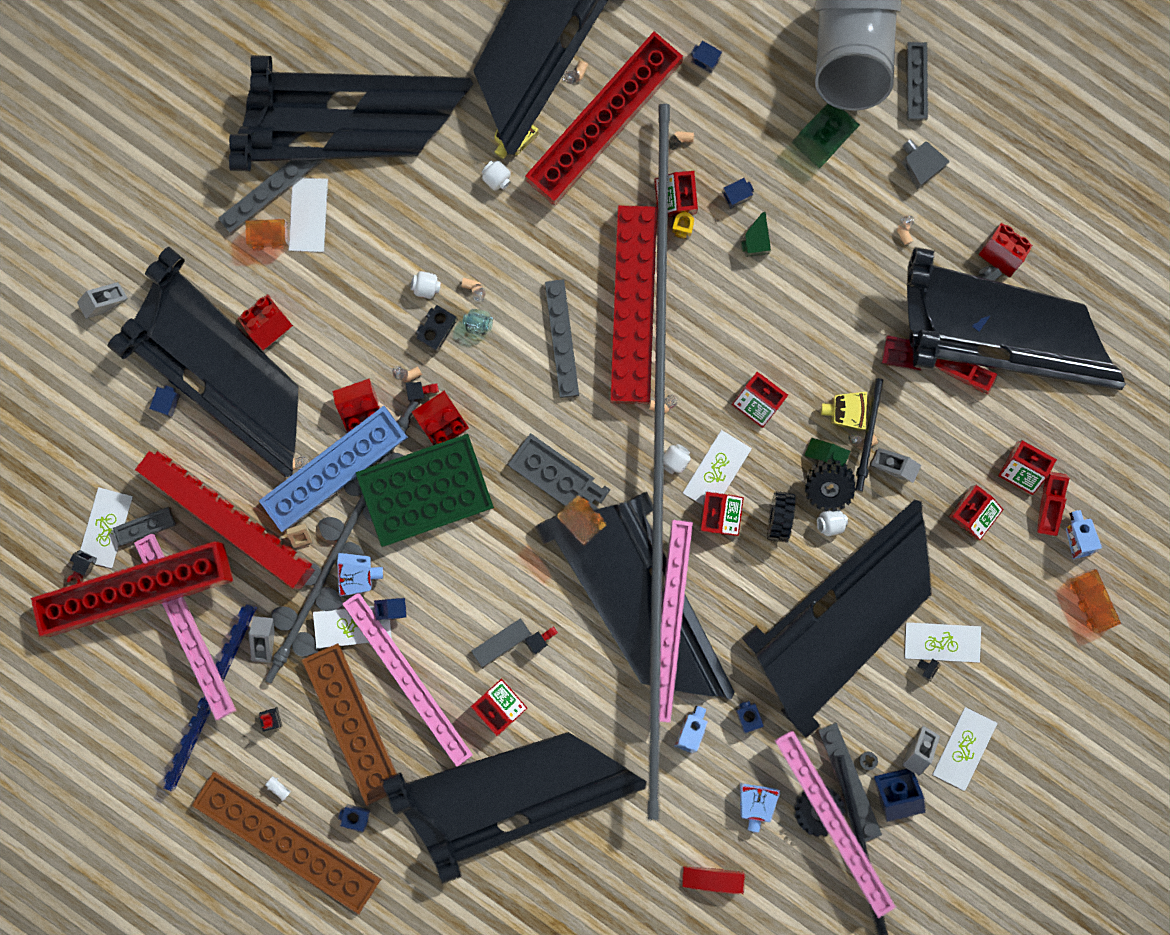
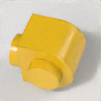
M681 212L676 216L672 229L676 237L686 239L687 236L691 237L694 225L693 216L687 212Z

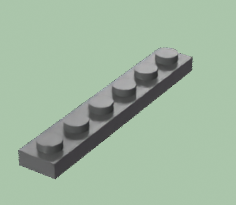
M290 160L218 219L233 234L321 164L322 161Z
M564 279L546 281L545 286L560 398L579 396Z
M835 722L818 729L836 777L839 774L836 772L838 769H835L837 764H835L836 762L834 761L836 759L834 758L837 755L845 756L849 780H851L852 792L855 797V804L857 805L856 809H858L859 821H861L863 838H865V841H869L881 836V830L838 724Z

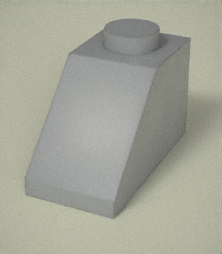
M119 282L86 291L77 303L85 318L88 319L109 311L128 298Z
M878 448L871 466L911 483H914L921 467L919 463L910 457L882 448Z
M253 617L249 631L251 661L272 662L275 633L273 618Z
M923 726L908 749L902 766L920 776L932 763L940 736Z

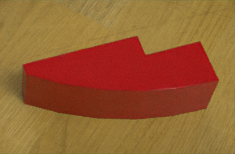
M937 359L934 366L989 395L997 379L996 373L977 365Z
M1051 471L1044 482L1038 518V533L1058 536L1067 500L1065 496L1070 480L1067 474Z
M683 866L682 887L704 891L744 894V871Z

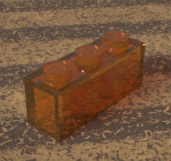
M1089 569L1069 578L1071 581L1070 588L1078 596V606L1083 613L1085 612L1087 616L1086 623L1091 631L1101 633L1121 624L1097 569Z

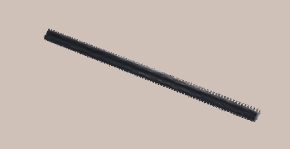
M837 755L834 758L836 759L834 762L837 764L835 769H838L836 772L840 776L838 778L841 781L839 784H842L840 789L844 793L842 796H845L843 797L845 798L843 801H846L844 806L847 805L845 808H848L846 809V811L848 810L846 813H849L847 818L851 820L849 821L851 823L849 825H852L850 830H853L854 837L870 862L866 841L863 838L861 821H859L858 809H856L855 797L852 792L851 780H849L845 756ZM870 906L869 908L872 910L871 915L874 917L872 920H875L873 921L875 922L874 927H876L875 932H878L876 934L887 935L888 931L886 930L884 916L878 918Z

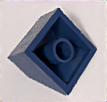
M906 768L874 776L880 805L887 822L926 813L925 797L914 772Z

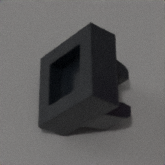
M932 658L930 663L921 659L917 666L925 671L922 676L931 682L941 664Z

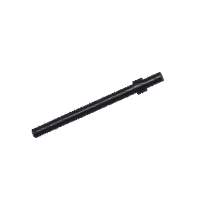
M880 378L875 380L860 466L857 467L856 471L857 482L855 492L863 493L865 478H868L869 469L867 467L884 381Z

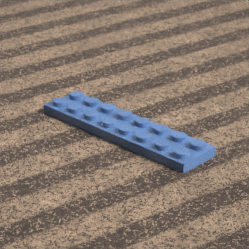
M383 406L260 499L259 502L279 530L285 532L357 477L355 472L371 467L408 437L388 409Z

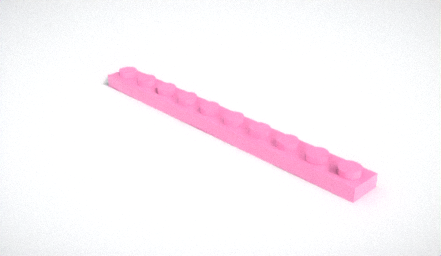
M671 520L661 609V722L671 721L693 523Z
M150 534L134 543L143 563L164 557L154 534ZM184 597L162 603L215 719L220 720L235 712L236 709Z
M360 593L355 594L342 603L455 766H459L470 758L473 754L379 620L375 619L374 613Z
M791 730L775 740L776 744L877 917L879 918L896 908L794 732Z

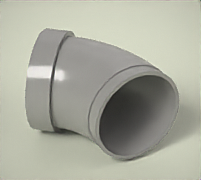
M816 0L815 11L819 12L815 86L818 94L828 104L843 110H864L880 104L889 96L894 84L897 13L901 12V0Z

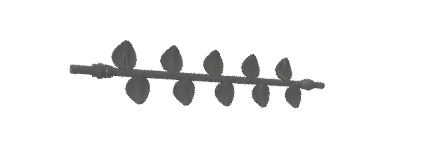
M410 401L403 417L400 416L399 420H397V423L404 432L410 427L412 411L418 405L416 401ZM393 449L384 457H382L378 464L399 458L404 455L400 453H393ZM357 477L344 486L347 494L351 496L361 495L346 526H344L341 520L334 517L323 518L319 521V529L323 538L330 541H338L322 571L318 565L312 563L311 567L315 571L305 585H314L300 614L297 615L296 611L289 607H278L272 611L274 625L279 630L291 631L283 646L273 656V665L265 678V681L272 684L280 667H283L284 663L287 662L291 646L299 656H309L319 652V648H316V640L311 634L298 632L315 600L317 606L323 611L342 608V599L339 594L330 587L322 588L338 558V553L365 556L359 545L353 542L345 543L362 510L365 518L372 521Z

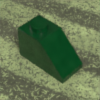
M766 212L760 214L746 232L744 240H741L742 252H745L746 257L767 255L771 252Z
M811 438L804 456L817 462L823 460L824 463H827V459H832V463L839 460L840 465H843L844 463L846 464L851 451L833 443Z

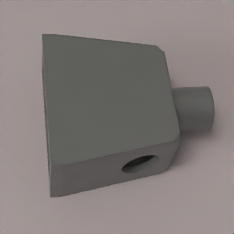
M910 139L902 146L908 153L902 164L917 189L950 162L927 141L917 147L913 140Z

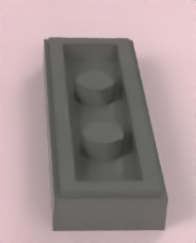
M166 507L113 527V531L119 546H123L150 534L176 526V522L170 507Z
M520 618L471 652L481 667H483L532 634Z

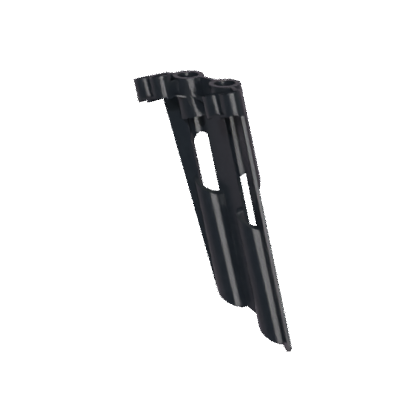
M251 55L250 90L246 101V114L238 134H230L229 136L230 171L250 172L252 162L418 156L427 142L447 122L457 104L467 95L474 83L470 77L273 72L272 56ZM338 92H367L358 102L355 109L327 108L328 101ZM305 133H334L324 147H289L296 138Z

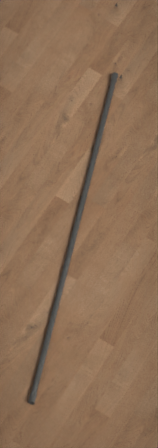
M659 104L658 107L659 168L649 791L647 801V820L651 821L659 820L660 804L659 738L669 104Z

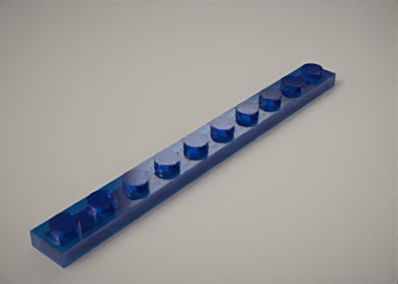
M246 604L245 607L242 606L240 609L238 624L233 625L230 631L232 637L229 643H225L221 652L224 655L221 661H217L215 665L223 682L257 609L252 604ZM202 697L199 700L197 715L191 718L188 727H191L188 735L185 734L180 742L182 748L179 753L175 754L172 760L174 766L171 771L167 772L164 778V789L168 791L176 789L209 716L211 708L206 697Z

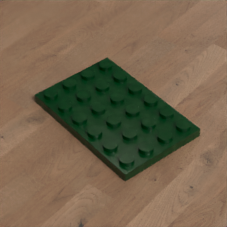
M468 434L355 472L381 547L494 508Z

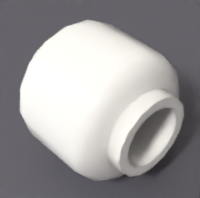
M499 161L489 162L482 170L483 181L493 190L500 188L504 190L511 182L509 180L511 172Z
M419 271L417 275L412 277L411 290H413L416 296L431 299L435 293H439L441 283L437 281L435 274Z
M680 444L669 446L664 453V469L671 474L674 472L682 473L691 461L690 452Z
M833 509L823 511L817 518L818 530L825 536L842 534L848 524L847 516L839 509L834 512Z

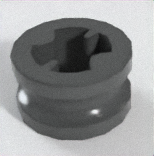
M867 751L861 754L859 761L864 769L873 770L876 768L878 759L874 753ZM867 755L870 758L872 756L874 758L871 766H868V764L864 765L863 763Z

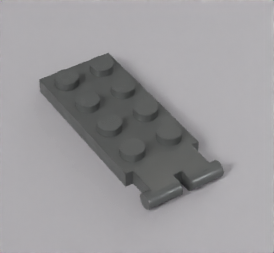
M531 433L508 464L509 467L570 510L576 508L580 512L598 509L592 502L596 500L601 504L611 490L605 485L601 488L593 482L594 477Z

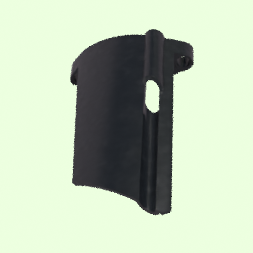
M608 0L509 1L473 70L507 154L515 155ZM576 16L579 20V29L568 47L564 48L560 42L561 34L570 19Z
M171 247L165 248L160 253L158 260L153 262L145 271V275L150 278L153 284L134 319L131 318L125 322L120 333H117L110 339L107 347L122 359H126L135 352L284 477L292 476L296 447L299 386L179 272L185 259ZM186 369H189L204 382L205 388L203 393L200 394L183 380V374Z
M919 247L913 249L907 267V307L910 328L909 342L913 348L914 367L935 370L933 368L937 358L1122 390L1126 385L1121 371L1116 365H1113L1085 304L934 266L935 250ZM990 316L980 332L972 327L982 318ZM986 345L1006 349L1010 354V359L1001 360L984 357L979 354L978 346Z
M647 491L626 502L572 515H570L568 510H565L534 526L543 544L555 539L640 683L650 686L652 576L649 569L652 568L653 530L645 515L653 511V502ZM662 550V572L665 576L667 557ZM684 595L674 691L732 699L735 691L686 595Z
M913 500L766 635L755 625L742 637L743 641L755 653L784 706L781 712L805 738H808L821 726L814 716L932 595L922 501ZM830 590H833L836 596L834 604L818 618L814 617L813 606Z
M566 732L406 783L403 774L399 772L382 779V784L394 815L404 813L426 845L443 885L462 877L459 862L646 789L647 781L570 732ZM516 815H523L529 821L528 824L507 832L497 826L498 822Z

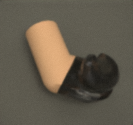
M675 132L669 138V149L676 150L683 142H693L694 133Z

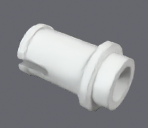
M272 776L265 786L267 790L270 789L283 801L291 791L278 781L279 778Z

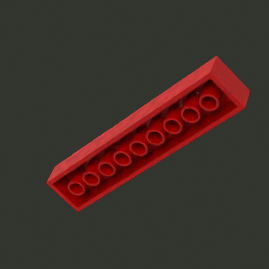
M653 31L525 175L526 182L551 204L556 206L682 64L684 56Z
M618 205L610 403L650 404L657 207Z
M148 451L135 469L138 473L290 587L302 589L315 571L311 567L313 564L304 557H297V552L289 546L281 545V540L275 535L266 534L264 532L266 529L257 522H250V517L237 509L234 510V505L226 499L218 498L219 494L210 487H203V481L196 476L187 475L188 470L179 464L171 463L173 460L171 457L159 451L156 453Z
M215 541L32 597L31 602L39 636L52 637L231 583L233 578L225 545Z

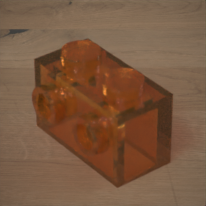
M285 219L245 221L246 244L252 250L260 251L264 250V247L280 250L284 249V246H289L288 222Z
M580 496L573 499L556 515L583 545L606 526L601 515L595 513L590 508L588 501Z

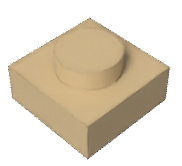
M306 523L287 529V535L293 548L312 543V536Z

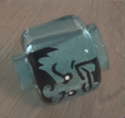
M471 309L468 314L464 315L463 325L468 333L484 336L487 332L491 331L493 318L490 317L488 311Z

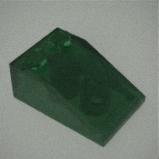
M827 103L791 143L820 169L860 124L845 110Z

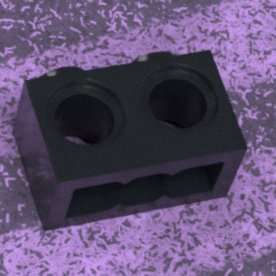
M436 305L435 308L431 307L428 311L426 323L424 325L421 324L417 329L416 334L418 336L416 339L434 351L439 352L458 318ZM439 315L446 316V320L442 324L436 323V317ZM428 332H435L436 336L433 340H426L425 336Z

